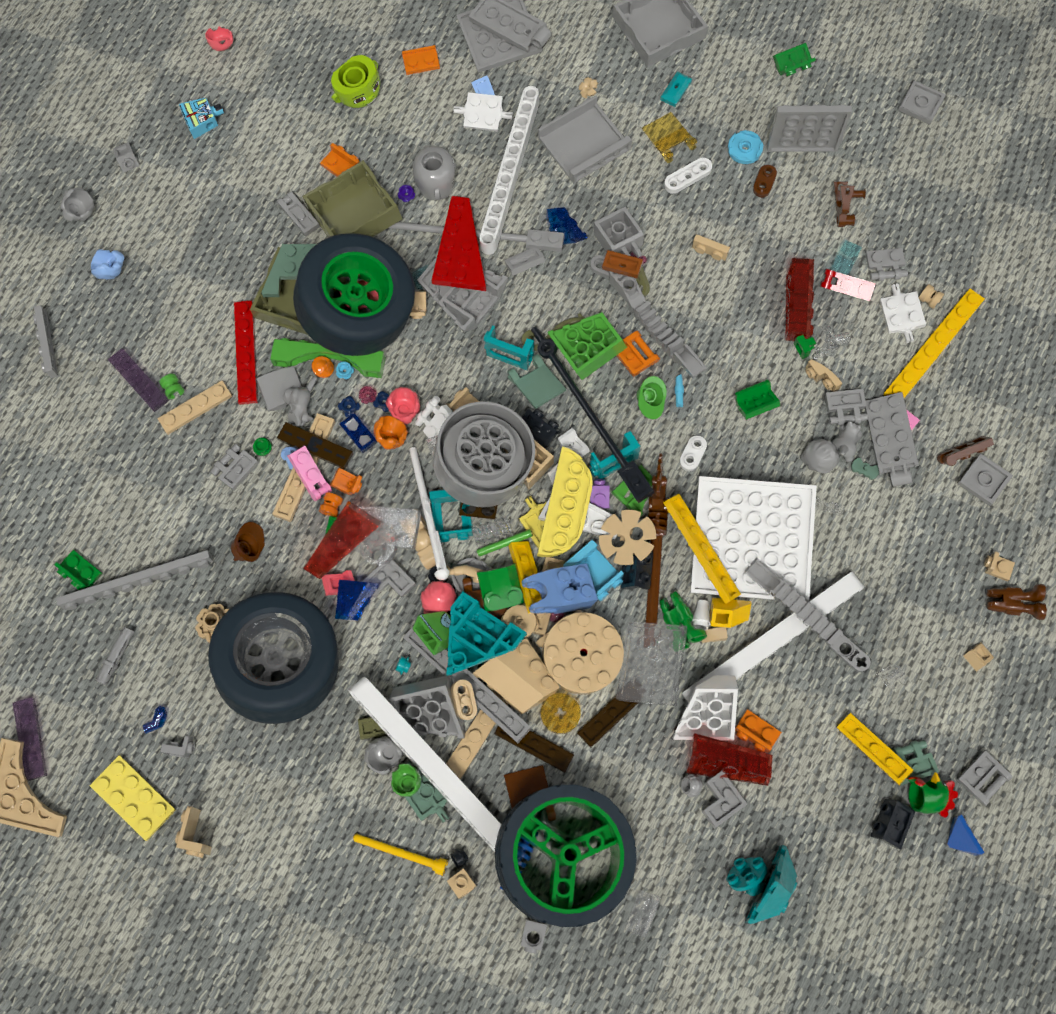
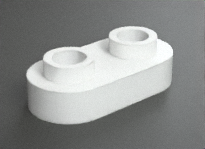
M693 436L689 439L680 458V466L685 471H693L698 467L707 447V442L703 437ZM698 442L701 446L697 447L694 443ZM691 458L693 462L688 463L686 459Z

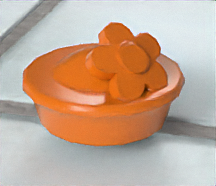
M319 356L312 362V370L316 376L327 378L332 375L334 366L327 357Z

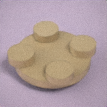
M525 604L509 608L501 617V621L509 625L511 622L527 632L524 639L531 636L533 632H537L540 627L535 614H528Z

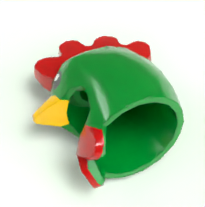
M934 772L931 780L926 783L917 777L908 778V781L911 783L908 797L914 811L923 814L938 813L944 818L948 817V810L955 808L953 799L958 797V792L953 790L955 786L954 781H941L937 772Z

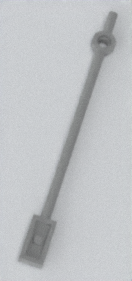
M397 222L389 227L392 229L443 234L444 230L443 226ZM528 229V235L501 233L500 240L526 242V249L562 252L564 233ZM475 230L476 236L480 238L481 230Z

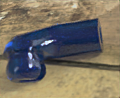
M158 706L155 709L153 720L142 725L146 734L164 726L167 718L165 707Z

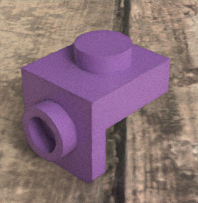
M594 479L590 503L599 508H609V482H605V479Z

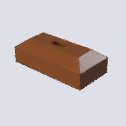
M607 250L602 269L638 279L643 259Z

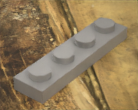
M42 305L35 306L33 319L38 328L36 336L41 345L38 349L41 357H43V363H41L42 370L50 378L58 377L48 315Z

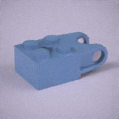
M587 563L550 569L531 575L521 582L523 587L536 589L541 594L542 600L529 607L531 613L559 614L591 608L598 600Z

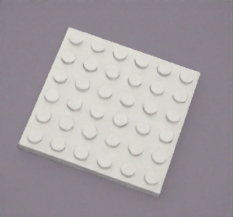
M699 476L696 522L741 593L738 597L775 600L773 594L770 596L745 573L756 560H759L765 567L782 578L785 583L787 582L792 589H795L800 596L802 595L809 602L816 485ZM693 552L690 593L719 595Z

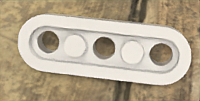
M699 158L668 175L664 183L665 190L669 193H677L708 176L712 170V162L707 158Z

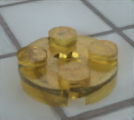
M565 693L549 696L542 705L541 720L550 732L567 734L576 728L581 716L580 706L575 699ZM559 708H562V711L567 713L563 716V719L555 716Z

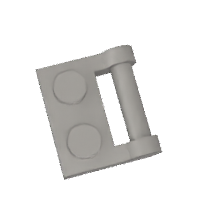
M985 750L963 772L957 781L978 802L986 807L990 802L989 799L1005 782H1009L1012 779V775ZM997 772L1000 776L982 793L979 789Z

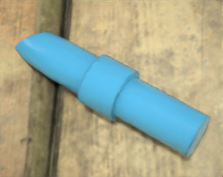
M682 374L676 376L675 380L676 407H683L684 386Z

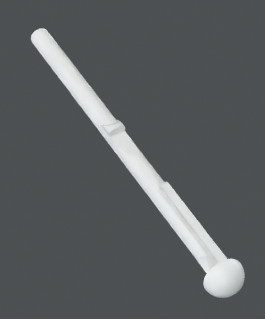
M412 447L409 451L437 567L434 575L439 580H445L450 572L446 567L439 533L435 529L430 499L427 495L417 448Z

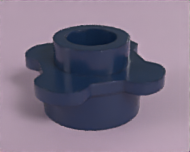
M384 391L379 392L376 400L373 401V406L381 408L383 412H388L389 409L386 406V402L382 403V401H386L389 394Z
M347 396L338 404V409L343 411L345 416L349 418L352 417L355 411L360 409V404L356 403L353 397Z

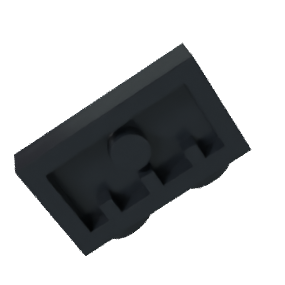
M538 408L535 410L528 409L522 419L531 430L534 440L547 449L556 435L562 432L558 428L560 425L552 419H546L544 417L545 414Z
M652 551L642 561L633 553V564L622 566L624 576L621 578L623 580L620 586L621 589H650L653 564Z
M884 799L870 836L901 850L916 811L897 800Z

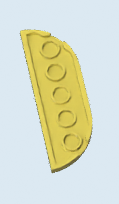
M563 446L559 456L537 556L539 557L561 555L577 543L584 528L592 492L590 469L587 468L580 455Z

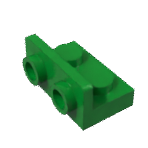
M74 550L71 551L61 564L58 562L54 564L58 568L56 572L65 579L67 577L73 580L71 584L79 591L81 588L91 587L103 574Z

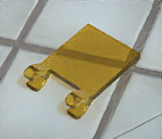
M672 112L642 128L667 163L673 161V153L669 149L684 141L690 150L696 149L695 144H697V140L686 131Z

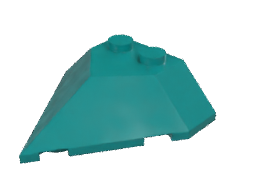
M462 592L452 604L450 611L451 621L449 626L448 667L446 675H452L516 650L527 635V632L511 622L509 625L505 624L480 608L477 600Z
M784 845L779 847L771 864L775 869L760 902L753 904L745 921L747 924H754L778 916L787 909L788 900L795 891L798 882H796L797 874L788 849Z

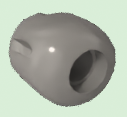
M424 146L417 153L413 162V177L416 186L425 198L441 200L452 193L455 184L456 164L451 154L438 146Z

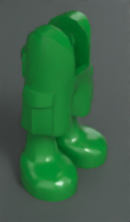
M675 591L670 593L675 608H671L665 597L660 600V608L662 609L663 619L668 631L673 632L674 640L672 647L675 652H680L688 649L690 643L704 640L707 634L704 629H697L692 625L693 615L679 593ZM682 625L684 627L686 637L683 635L680 629Z

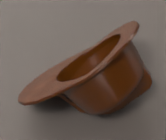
M247 522L241 526L230 547L234 561L254 562L258 559L265 546L264 531L261 526L255 522Z

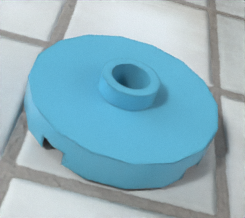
M743 130L732 135L727 150L729 156L734 161L740 164H751L762 155L763 142L758 134Z

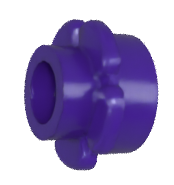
M403 185L399 188L398 198L402 199L403 202H409L414 199L415 193L411 186Z

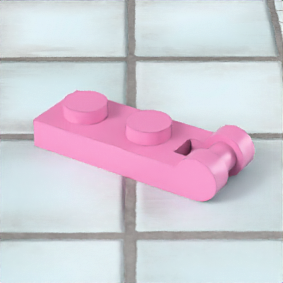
M306 446L287 455L314 501L321 499V496L326 492H332L330 485L325 481ZM316 483L320 486L319 489H315L314 485Z

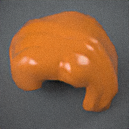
M387 415L380 417L374 424L373 432L375 439L383 448L387 450L396 449L404 444L408 431L403 422Z

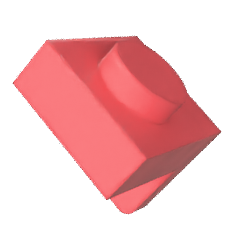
M346 570L342 574H327L321 577L326 596L347 594L355 588V580L351 570Z

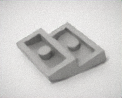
M294 366L267 373L256 379L268 412L283 409L288 405L283 399L284 392L288 388L302 387Z

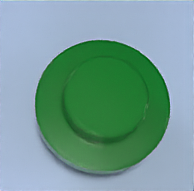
M258 438L253 443V451L256 455L266 456L271 452L272 444L268 439Z

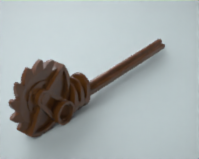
M662 453L659 454L657 474L653 475L652 478L655 493L649 497L648 517L654 524L656 539H651V544L654 545V548L652 550L651 585L647 592L644 648L656 649L663 536L667 535L668 511L663 503L669 497H666L667 478L663 475Z

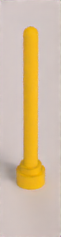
M360 834L353 836L354 842L431 867L435 874L441 876L445 874L444 869L448 865L447 859L440 857L434 860Z

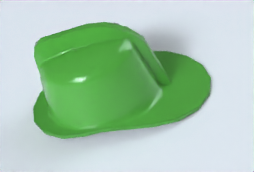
M647 377L637 391L640 411L645 417L652 420L662 415L667 394L666 385L659 377Z

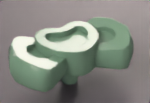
M857 458L851 463L852 472L863 474L870 480L876 479L879 475L877 465L870 466L868 463H863L861 458Z

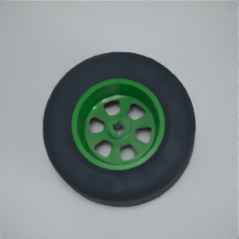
M338 234L316 244L301 262L294 287V308L302 328L322 347L343 355H369L386 348L401 334L413 308L415 287L408 265L391 246L377 238L364 234ZM349 277L350 283L344 285L337 278ZM357 279H362L368 284L363 286L357 282ZM330 288L340 290L341 297L332 299L329 293ZM376 291L378 293V301L368 299L367 292ZM342 304H347L351 307V312H348L340 308L339 306H341ZM365 305L371 312L359 314L358 307Z

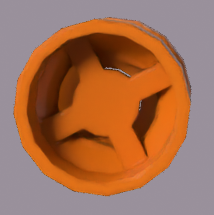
M326 492L323 498L324 503L320 505L319 512L327 516L337 517V509L341 506L343 498Z

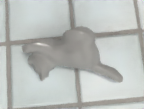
M313 377L306 387L288 388L284 392V402L291 407L288 413L289 424L303 426L314 419L308 415L307 406L310 400V392L317 381V377Z
M848 422L847 425H841L838 437L832 441L837 447L839 455L844 456L846 462L854 460L857 452L856 443L862 437L861 426L852 422Z

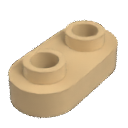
M457 680L451 686L456 714L462 720H471L477 713L472 685L467 680ZM459 686L463 687L461 694L458 692ZM464 706L468 707L467 713L462 711Z

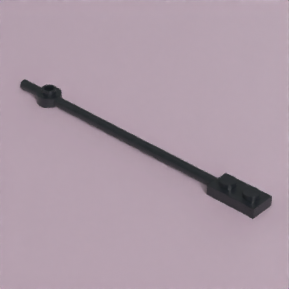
M533 327L531 332L539 342L537 347L541 357L551 360L622 467L617 472L639 504L654 494V490L634 460L630 463L626 461L556 356L557 346L554 341L545 339L538 327Z

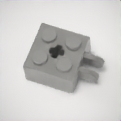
M626 207L594 222V235L606 253L607 250L631 256L629 252L632 251L637 258L642 256L638 247L643 245L644 234Z

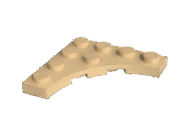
M1 738L0 823L61 837L67 816L48 808L31 790L23 769L22 755L24 742Z

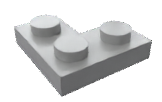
M390 557L384 560L360 582L374 598L388 585L401 598L416 586V583Z
M723 770L705 783L717 799L716 802L702 811L714 829L747 805Z

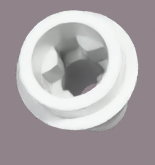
M706 600L697 601L691 621L697 629L708 630L710 626L709 602Z

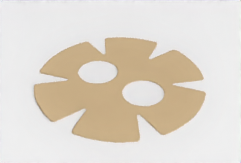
M622 510V522L615 514L611 515L601 527L602 530L610 533V535L599 536V545L603 554L609 558L617 551L613 562L619 565H632L633 553L640 561L645 559L653 550L654 545L644 540L656 539V530L649 517H645L638 523L641 512L636 510ZM634 527H639L643 530V536L639 540H633L630 537V531ZM617 534L623 535L625 538V543L621 547H614L612 545V538Z

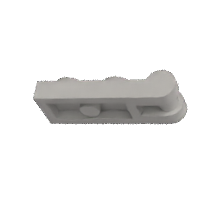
M292 191L288 192L287 196L283 199L280 198L276 201L305 237L320 227L319 223Z

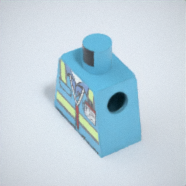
M206 98L179 104L194 139L218 126L215 117L224 114L220 103L210 107Z

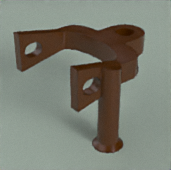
M833 181L837 227L854 226L855 215H847L850 210V202L852 198L865 199L866 190H854L855 185H848V181Z

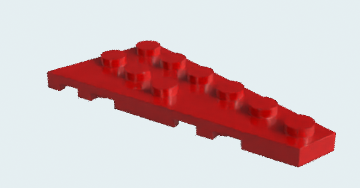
M451 196L432 275V284L486 291L470 199L467 197Z

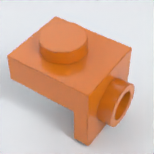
M338 468L330 486L345 494L352 495L355 492H359L362 486V482H360L362 476H355Z

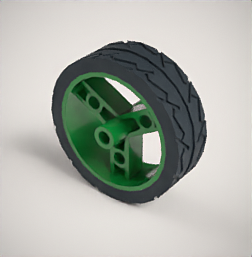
M576 784L555 785L536 791L519 801L504 819L495 844V868L499 883L509 900L522 913L532 919L559 927L584 926L597 922L611 913L625 898L632 884L637 863L635 839L632 829L624 814L621 813V810L608 797L596 790L594 791L591 788ZM569 804L587 811L601 826L572 840L565 841L535 818L534 815L548 805ZM538 830L544 833V839L541 842L537 841L535 837ZM592 836L597 840L595 848H592L589 844V839ZM520 837L549 857L552 862L548 904L532 894L520 874L517 860ZM550 838L560 844L554 846L551 850L546 847ZM582 842L585 852L581 853L578 846L575 845L576 843ZM610 847V867L603 885L592 898L572 907L576 864ZM559 866H568L566 878L559 877ZM560 882H564L566 885V890L563 894H560L557 889Z

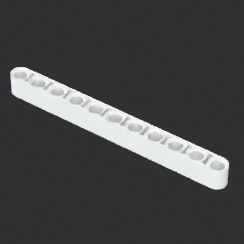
M528 86L523 90L481 230V251L487 255L493 254L497 250L538 110L539 91L534 86Z
M852 571L809 602L813 605L812 607L820 611L821 615H826L835 610L841 603L853 597L855 593L860 592L865 586ZM795 613L791 614L693 684L682 695L689 703L695 687L714 675H735L736 680L739 679L745 672L753 669L763 659L771 656L777 649L785 646L795 636L807 630L808 627L802 619L799 620L796 617Z
M362 677L348 690L351 696L495 852V844L501 827L498 820L366 677Z

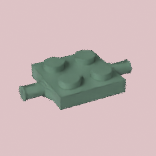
M418 770L422 779L420 788L414 795L405 797L421 821L430 815L437 814L442 823L446 822L450 817L443 808L448 801L423 773Z

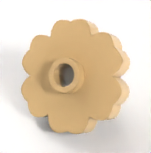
M211 604L208 609H202L196 617L199 623L195 629L199 637L206 639L210 643L216 625L229 609H225L222 604Z

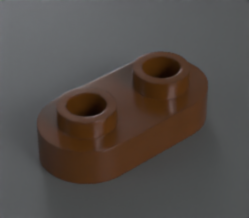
M764 165L760 168L753 186V192L756 196L763 198L770 194L777 176V170L774 166Z

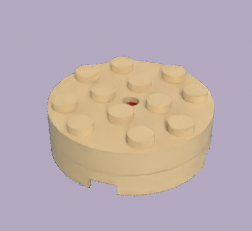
M575 613L559 620L549 631L542 649L543 663L553 680L560 688L578 695L595 693L609 685L618 675L624 657L622 640L617 630L606 619L592 613ZM580 651L585 653L584 657L580 655Z

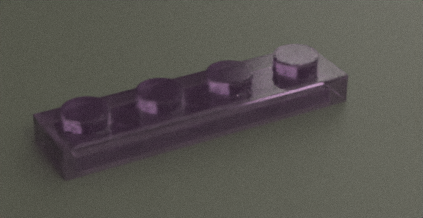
M123 348L108 359L154 412L169 401Z
M31 697L12 702L18 741L24 742L22 760L26 780L31 781L47 776L35 698Z

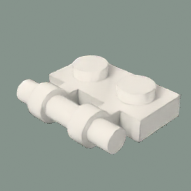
M434 396L426 403V408L420 411L415 421V424L419 427L423 423L426 425L423 432L434 445L436 444L442 424L452 413L447 404L441 407L438 405L440 402L438 396ZM432 411L435 414L433 418L429 416Z

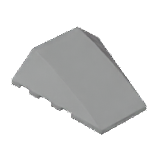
M436 257L417 279L418 283L464 333L475 329L500 299L508 277L496 275L489 270H483L486 291L432 284V275Z

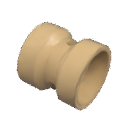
M928 284L919 296V300L928 303V306L934 309L945 294L941 291L937 292L932 285Z

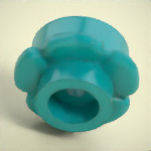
M400 657L395 671L400 672V675L403 672H408L412 663L408 661L409 657Z

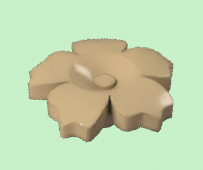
M587 77L584 79V82H581L579 90L582 97L595 96V88L598 85L597 80Z

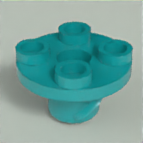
M761 857L738 858L734 861V866L729 871L726 881L733 890L746 891L745 894L756 896L765 888L763 881L767 874V866Z

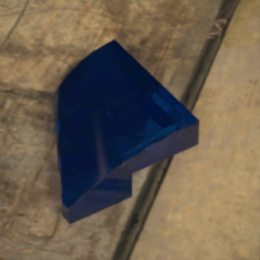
M565 207L547 209L546 220L550 232L564 233L563 245L587 239V234L580 230L577 226L578 223L569 216V212Z
M339 580L335 619L359 621L365 607L371 602V597L375 590L380 587V583Z

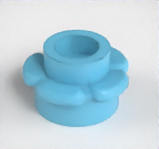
M340 362L336 367V375L340 379H349L351 374L354 373V368L348 362Z

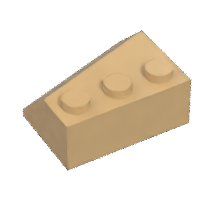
M527 638L522 640L516 650L490 659L473 672L474 676L480 677L491 690L494 689L503 697V700L521 715L552 697L560 688L548 673L544 663Z

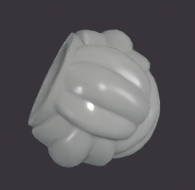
M689 774L681 781V789L689 797L697 796L703 788L702 781L695 774Z

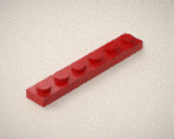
M252 300L234 302L239 405L258 403L254 317L250 310L253 304Z

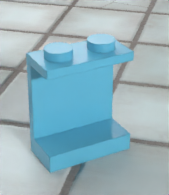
M591 540L563 564V567L587 563L597 598L601 602L609 595L607 591L612 587L616 589L622 584L623 580L621 578L624 576V573L622 571L618 572L597 550V544Z

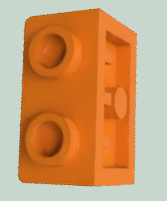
M332 143L330 145L331 151L320 164L338 177L342 172L358 164L360 161L355 155L348 154L342 146Z
M748 709L735 727L736 736L743 741L748 739L754 743L753 747L761 753H769L782 733Z

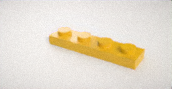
M529 541L511 542L508 547L513 564L515 563L527 612L530 614L529 607L542 600L541 594L536 589L523 587L521 582L523 579L537 574L538 571Z
M850 713L837 726V729L899 786L913 772V769L853 714Z

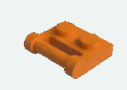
M635 331L623 339L627 348L616 355L633 377L660 360V357L654 354L641 338L642 335L639 331ZM634 341L636 342V344L640 347V349H641V350L644 352V354L648 357L647 360H645V359L642 357V355H641V354L638 352V350L634 347V345L632 344V342H634Z

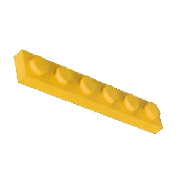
M680 494L663 502L724 603L726 604L741 595Z

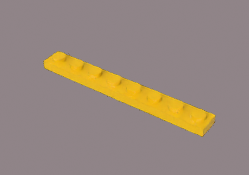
M969 289L883 395L888 396L902 392L905 398L985 298Z

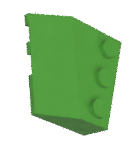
M602 312L582 319L573 325L568 324L559 330L547 332L581 380H584L627 348L622 338Z

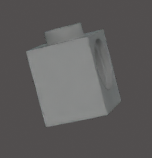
M526 920L521 946L525 947V952L537 954V950L542 951L547 928L546 924ZM531 931L538 932L540 936L539 942L536 944H531L527 939Z

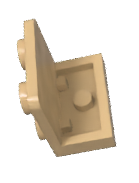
M187 806L181 815L182 827L181 831L177 832L175 838L176 848L186 850L187 855L203 858L204 854L210 855L212 847L193 842L201 810Z

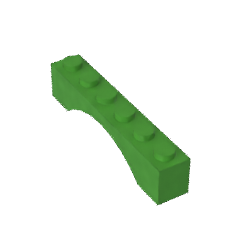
M287 338L274 339L270 357L273 366L291 367L308 360H313L316 357L324 356L328 359L350 363L351 366L365 377L382 378L385 364L384 351L380 350L363 356H349L332 352L318 343H309L304 340L297 342Z

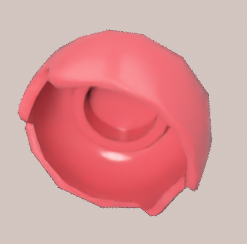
M218 26L217 30L213 31L209 28L205 33L207 43L215 51H224L233 44V34L229 29Z

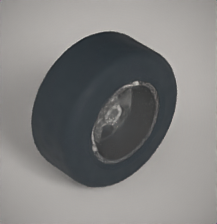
M284 592L257 594L234 605L216 625L211 636L208 651L210 672L216 688L225 703L239 715L249 720L266 724L291 722L315 710L330 693L335 683L339 666L337 640L328 618L317 606L305 598ZM279 635L277 643L271 645L267 644L264 637ZM289 638H292L299 646L294 650L287 651L284 648V644ZM254 644L263 649L258 657L248 655L250 648ZM291 658L301 660L296 671L286 666ZM262 664L265 667V671L260 677H256L251 672V667ZM282 671L285 679L275 682L270 681L272 672Z

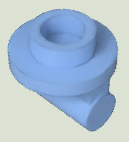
M286 447L281 451V458L286 460L289 469H292L293 465L287 455L297 450L294 447Z

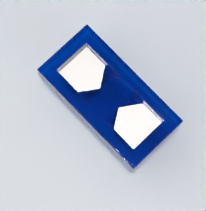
M355 413L340 423V427L362 454L378 443Z

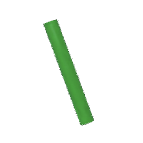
M529 529L477 549L478 556L480 557L509 546L511 542H519L532 537L533 533Z

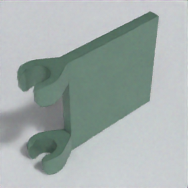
M539 354L532 357L534 360L532 363L537 369L520 378L514 368L507 371L509 374L508 379L516 385L535 409L566 391V388L545 365Z

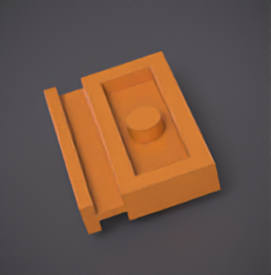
M435 45L402 51L406 75L440 69Z

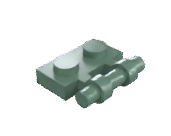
M915 740L907 746L893 748V752L913 769V772L900 786L910 783L908 781L910 777L921 779L933 775L934 772H939L932 753L925 755L922 753L921 749L927 748L925 740L918 742ZM913 752L916 758L906 761L904 755Z

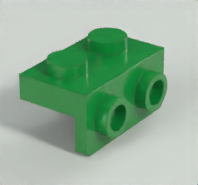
M806 43L773 56L780 76L786 74V77L795 74L796 69L801 68L803 71L812 67L811 63L816 61L815 57L811 58Z
M769 380L735 393L736 406L746 420L780 407V400L771 390V382Z

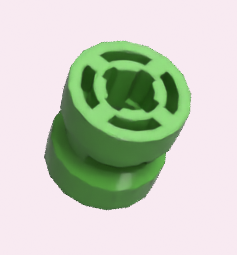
M168 374L159 381L161 387L166 390V397L171 400L175 399L173 393L177 391L179 395L184 393V388L178 383L179 379L176 374Z

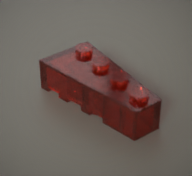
M792 258L786 273V341H795L796 337L801 335L808 339L813 335L814 327L811 325V319H813L814 309L812 308L814 299V259Z
M348 501L303 569L321 579L358 544L375 531L381 522Z
M694 733L689 748L686 773L714 777L722 771L725 773L720 776L722 779L725 777L729 778V780L768 786L772 775L773 755Z

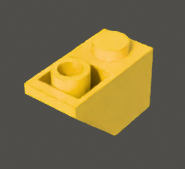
M712 597L710 625L732 628L748 621L752 602L733 599L725 604L722 598Z

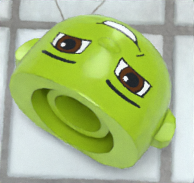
M364 55L352 56L333 72L331 85L334 94L331 98L336 103H343L351 108H362L371 104L378 96L380 90V76L377 70L378 63Z

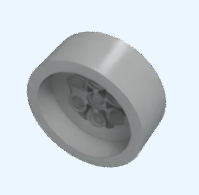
M483 401L459 407L446 418L436 440L433 451V468L437 480L449 495L464 504L475 507H491L502 504L517 494L533 466L535 459L534 438L526 422L516 412L501 404ZM470 433H476L479 437H472ZM489 433H495L498 437L494 438ZM485 448L489 451V453L485 454L481 451V449ZM504 448L508 450L509 453L505 454L501 452L500 449ZM461 449H468L470 453H463ZM476 464L480 466L481 469L476 470L472 467V465ZM496 464L500 469L496 470L491 465Z

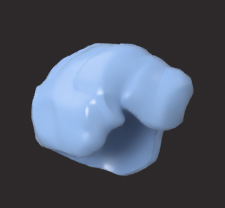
M98 249L91 262L92 275L99 279H114L121 272L124 255L117 250L110 252L109 250Z

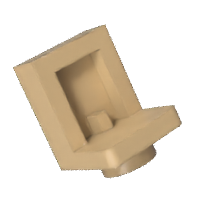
M415 291V299L410 316L413 319H421L427 313L426 291Z

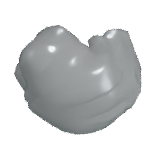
M83 188L66 190L60 205L64 218L69 222L85 221L92 214L95 206L92 196Z
M819 439L811 441L801 454V460L808 466L809 470L826 474L837 466L839 453L837 447L831 441Z
M384 736L369 743L365 749L364 760L373 772L379 775H387L395 766L399 765V759L403 757L404 753L390 737Z

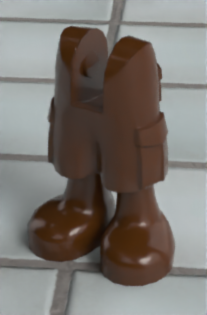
M1036 584L1031 591L1023 592L1019 587L987 589V597L1003 598V602H988L987 609L1020 616L1024 612L1031 614L1037 620H1044L1047 608L1046 604L1041 602L1045 599L1046 587L1044 584ZM1021 600L1035 602V604H1023Z

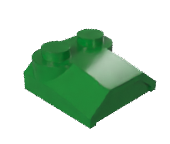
M515 563L501 568L477 572L485 611L504 609L523 603V593L520 588Z

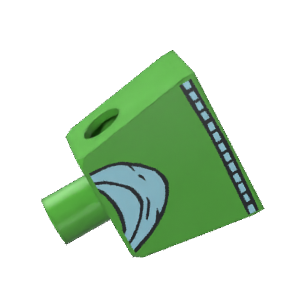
M441 611L418 615L412 628L433 655L448 648L451 617L447 612Z

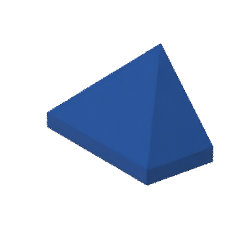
M963 816L954 817L948 838V846L975 856L983 854V849Z

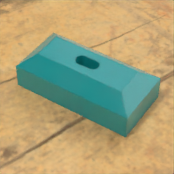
M677 71L661 95L660 100L676 107L692 83V78Z

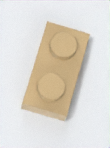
M697 234L693 240L692 248L697 253H706L715 260L722 259L726 261L730 247Z

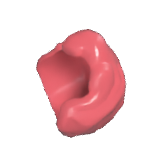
M396 388L386 400V406L392 417L404 424L411 423L416 414L420 412L419 397L410 388Z
M432 581L427 585L420 597L423 613L449 612L451 610L452 604L456 601V593L450 583Z

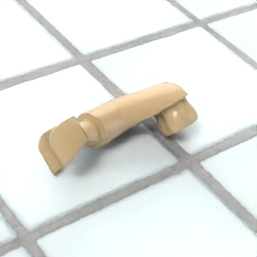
M468 565L453 566V568L446 566L450 572L449 575L473 577V582L479 583L477 572H481V569Z

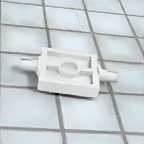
M468 92L465 107L454 106V113L464 114V128L498 132L502 119H513V112H505L502 109L503 96Z
M893 284L891 286L893 296L880 299L888 333H904L906 343L913 342L912 331L926 326L917 291L906 294L901 293L899 284Z

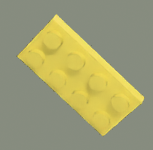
M120 755L90 785L145 841H148L176 811Z

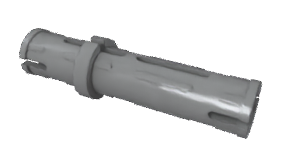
M126 627L122 628L106 660H103V666L95 681L107 685L114 670H117V664L135 633L134 631Z

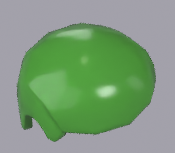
M399 764V768L392 772L391 786L393 791L399 796L408 797L414 795L419 790L422 779L419 771L412 765Z

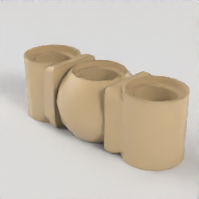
M416 513L401 524L407 536L411 538V543L418 552L417 554L423 566L429 570L436 566L427 524L423 517Z

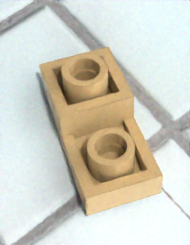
M812 359L808 361L806 374L810 379L813 378L816 382L823 379L824 387L832 392L840 389L842 382L832 371Z

